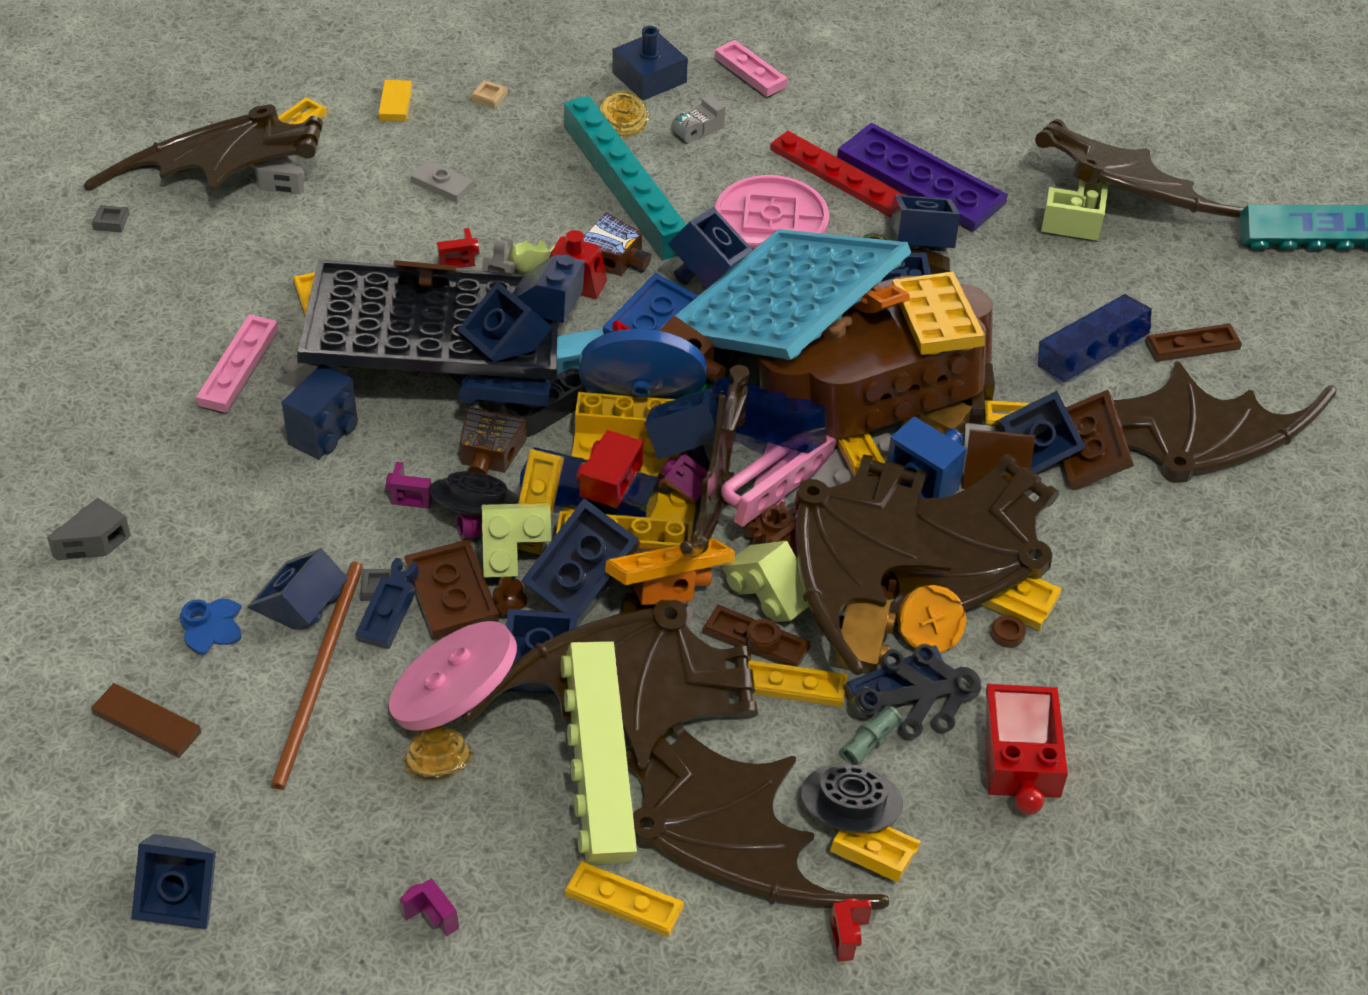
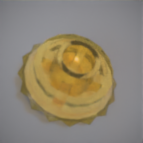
M629 91L614 92L601 100V104L598 106L619 136H636L639 131L645 130V124L649 122V112L646 109V104L637 95Z
M435 727L425 730L411 740L409 749L405 753L406 756L402 762L406 764L405 769L411 770L413 775L421 774L425 778L430 776L440 778L444 774L453 775L456 770L464 769L465 764L472 761L471 755L474 752L470 749L471 745L466 743L462 735L457 731Z

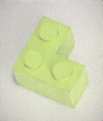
M1079 179L1077 191L1049 187L1041 232L1099 241L1105 215L1108 185L1100 181L1098 184H1090Z
M549 503L482 505L484 577L518 576L517 542L551 541V511Z
M787 541L749 545L734 556V562L721 566L727 576L726 579L729 586L739 595L756 593L761 602L762 611L774 622L791 621L809 607L808 603L803 600L804 592L799 577L797 558Z

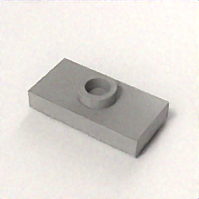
M428 160L410 175L411 183L457 203L474 188L473 180Z

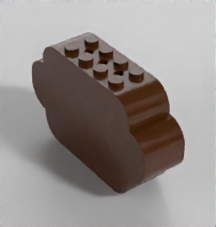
M900 276L883 281L877 286L885 288L893 285V280L917 276ZM959 283L983 330L985 346L974 347L966 351H945L937 355H921L899 305L876 313H865L851 306L842 314L843 317L848 316L852 318V324L846 326V333L842 337L826 338L821 334L819 338L811 341L803 348L800 355L791 360L757 354L761 410L770 421L782 427L806 428L813 426L824 435L846 438L861 435L974 397L984 389L985 364L992 361L993 302L979 288Z

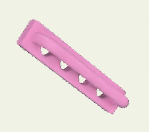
M792 435L727 480L721 487V496L726 503L737 509L734 522L744 527L767 507L772 506L798 487L800 482L807 480L818 472L833 454L837 438L826 435L817 441L807 435ZM796 447L806 448L804 452L742 497L735 493L737 489Z

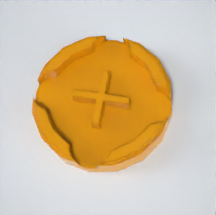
M937 585L918 587L907 594L900 604L897 616L899 632L905 642L914 649L921 644L936 645L940 653L957 645L964 634L967 622L966 613L963 610L959 597L948 588Z

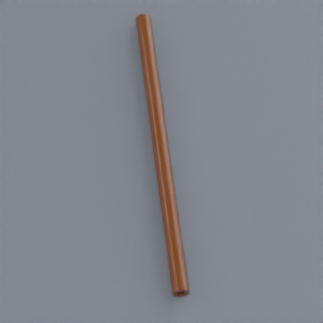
M354 561L349 565L346 574L348 579L342 585V592L338 596L270 785L273 789L284 790L363 569V565L359 562Z

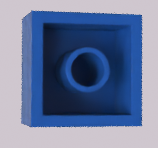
M912 417L890 437L887 461L904 465L906 470L917 472V470L927 472L920 498L951 496L959 490L966 454V448L962 446L964 439L961 433L954 428H950L945 434H942L918 418ZM904 482L900 483V485L912 488L911 484H907Z

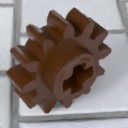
M783 501L779 506L772 505L767 507L760 515L746 524V537H753L752 545L768 543L772 536L796 520V508L786 510L785 502Z

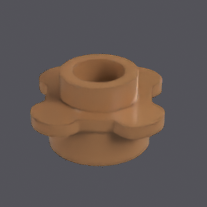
M842 316L838 321L829 325L822 332V335L826 338L842 337L846 333V326L852 324V318Z

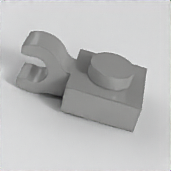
M502 236L501 240H495L493 256L488 255L484 257L482 271L514 273L516 263L508 261L513 248V239Z

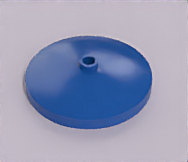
M627 329L604 334L588 343L580 354L578 373L580 381L590 393L678 399L703 389L706 382L707 365L699 349L681 337L657 330Z

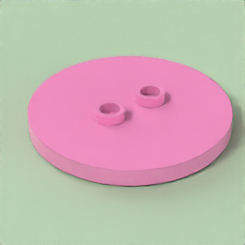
M759 175L739 180L728 186L719 195L715 203V209L741 237L768 238L778 229L826 234L828 230L829 209L823 197L809 185L789 177Z
M486 621L466 626L442 638L414 660L398 679L389 699L391 715L401 727L415 731L439 727L462 716L483 701L501 683L510 670L517 652V643L514 636L504 624Z

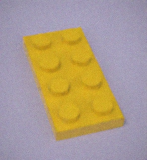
M954 272L893 280V285L909 293L910 299L905 303L899 304L921 355H937L941 352L952 350L966 351L974 347L985 346L983 330Z

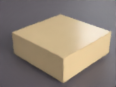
M483 80L471 94V101L495 109L508 94V88Z

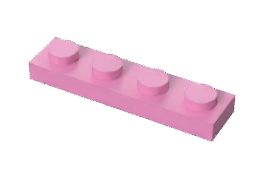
M248 315L196 396L198 406L224 413L228 412L278 332V322L276 320Z

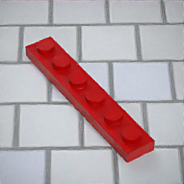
M788 130L770 143V150L890 218L892 217L894 195H904Z

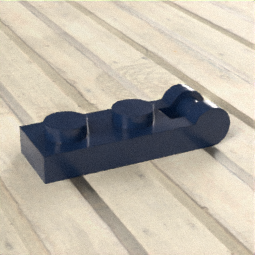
M465 374L458 396L466 404H471L476 399L493 401L496 404L517 403L531 408L548 407L552 381H536L531 378L517 377L504 379L500 376L487 375L473 377Z

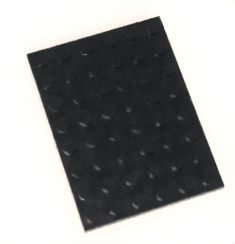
M318 259L298 346L297 363H307L311 366L337 365L343 368L367 367L375 370L397 369L411 373L427 371L442 375L457 373L468 374L473 377L487 375L500 376L504 379L517 377L532 378L536 381L556 380L558 321L543 318L552 328L532 352L494 362L457 329L497 281L513 293L525 274L458 269L460 272L459 277L434 275L433 287L431 288L420 287V273L399 272L392 264Z

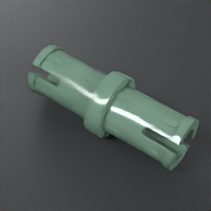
M884 706L871 721L864 722L858 727V733L840 749L841 758L850 764L858 765L874 748L878 749L884 743V738L901 722L902 719L899 712L892 706Z

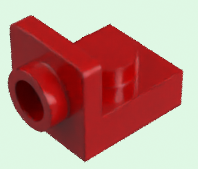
M463 228L464 239L437 242L438 264L452 265L457 268L475 266V256L480 254L477 238H472L470 228Z
M851 898L839 903H833L830 925L838 962L854 960L856 946H861L862 943L860 925L869 924L872 910L870 900Z

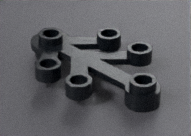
M921 644L912 653L913 662L919 667H928L944 680L933 682L906 664L903 655L898 650L891 649L883 654L880 659L882 669L887 673L896 674L912 686L877 692L870 687H864L851 698V709L860 718L872 717L883 706L918 700L908 718L899 725L901 737L911 741L921 735L923 731L922 722L938 696L949 695L942 711L938 712L931 719V727L940 734H945L952 730L955 726L954 716L962 702L971 701L979 695L981 680L978 674L971 668L958 667L954 669L936 657L935 649L931 645ZM919 652H926L928 660H923ZM888 656H891L896 660V666H892L888 663ZM961 678H964L969 683V688H965L961 684ZM867 695L873 700V706L865 703L864 696ZM939 717L947 721V728L939 724ZM907 723L912 724L914 726L915 734H911L907 731Z

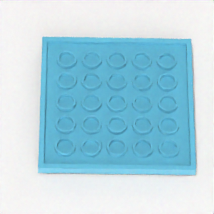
M778 229L675 316L708 338L714 344V347L791 360L800 355L801 350L811 341L819 338L829 325L838 321L846 310L858 303L862 296L872 287L880 284L890 271L898 268L901 262L911 254L908 242Z

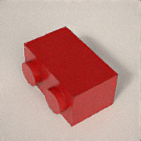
M607 429L601 440H596L593 444L587 463L583 462L578 469L577 481L580 482V497L618 508L643 465L644 441Z

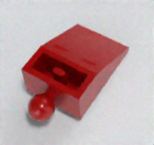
M987 684L986 770L988 795L1015 796L1014 801L1017 809L1027 815L1036 814L1042 809L1044 797L1061 798L1068 776L1058 687Z

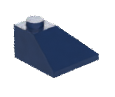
M153 834L140 842L138 846L131 919L207 929L210 918L216 851L189 838Z

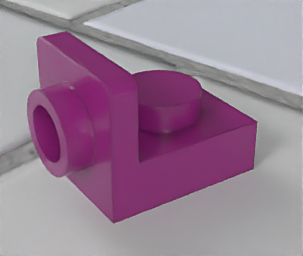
M682 453L676 459L670 457L659 472L664 476L658 484L662 487L670 486L694 504L702 494L703 478L706 477L708 471L685 453Z
M396 462L393 473L387 474L385 485L386 492H390L391 504L426 509L431 507L433 500L429 492L431 479L405 476L403 462Z
M432 878L422 884L413 885L400 897L401 912L406 921L423 912L428 924L433 929L439 926L446 936L459 929L457 910Z

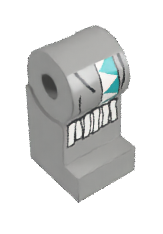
M708 95L702 98V105L688 112L683 111L677 114L672 121L671 129L689 144L724 128L726 107L713 96Z

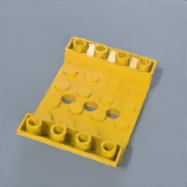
M578 392L572 456L563 511L559 512L556 534L581 501L586 499L580 497V482L577 481V472L583 462L587 463L590 458L591 449L595 441H600L608 429L644 441L643 465L632 484H636L641 488L635 492L627 491L618 508L593 500H586L637 537L640 541L639 547L662 549L680 545L683 541H691L696 502L692 504L674 489L669 494H661L656 491L659 487H662L658 483L664 476L659 472L670 457L676 459L682 453L658 460L645 426L651 407L675 399Z

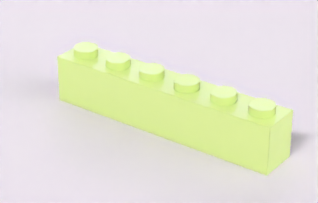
M614 641L571 643L566 655L561 656L560 668L562 677H567L568 690L564 691V708L566 712H571L572 724H568L567 740L569 746H574L575 759L571 760L572 781L578 782L579 792L574 797V810L576 817H581L582 830L578 831V849L580 853H585V862L590 865L631 862L637 852Z

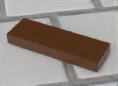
M1231 323L1146 335L1145 343L1156 362L1240 350L1242 346Z
M717 604L704 625L702 634L734 647L748 646L746 642L747 628L756 619ZM781 630L780 644L774 651L758 653L751 648L750 650L751 654L773 663L799 667L810 648L811 642Z
M115 683L91 707L93 715L178 758L182 756L201 734L199 725Z

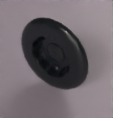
M454 472L449 474L447 478L433 482L429 487L430 495L437 503L452 511L470 516L482 517V505L519 503V497L509 490L503 481L479 472Z
M844 764L823 767L811 773L804 780L801 788L803 804L814 818L833 829L848 833L862 834L883 830L891 826L898 819L903 808L901 794L892 782L879 773L859 765Z

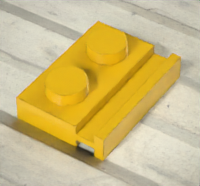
M1027 578L1007 592L980 605L1002 615L1014 616L1020 619L1024 625L1040 631L1044 621L1047 620L1057 603L1062 588L1040 578Z
M891 827L862 834L839 831L832 842L830 852L898 883L912 862L913 856L917 853L921 841Z

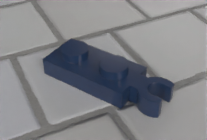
M394 559L391 564L392 577H381L355 635L358 641L390 649L416 591L411 583L419 576L420 570L416 562L412 561L408 570L401 571L403 569L401 559Z

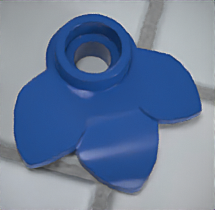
M224 598L217 599L211 603L198 599L187 602L183 606L179 618L181 626L185 629L184 639L188 647L199 654H206L211 649L213 643L229 645L240 641L242 638L240 627L232 618L240 612L242 606L233 600Z

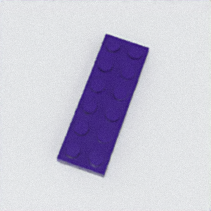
M873 123L867 125L838 148L837 158L908 196L952 199L960 213L959 223L973 231L1007 203L1008 194Z

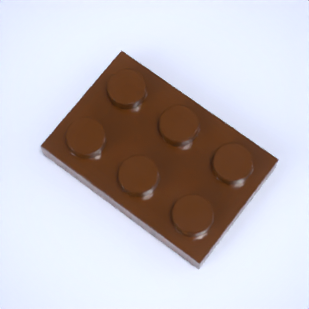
M1109 390L1066 407L1086 447L1063 459L1068 480L1073 490L1134 466L1117 409Z
M469 539L404 556L407 570L410 568L412 561L416 562L419 567V576L412 584L416 589L415 593L433 640L445 637L475 623L486 621L499 622V613Z

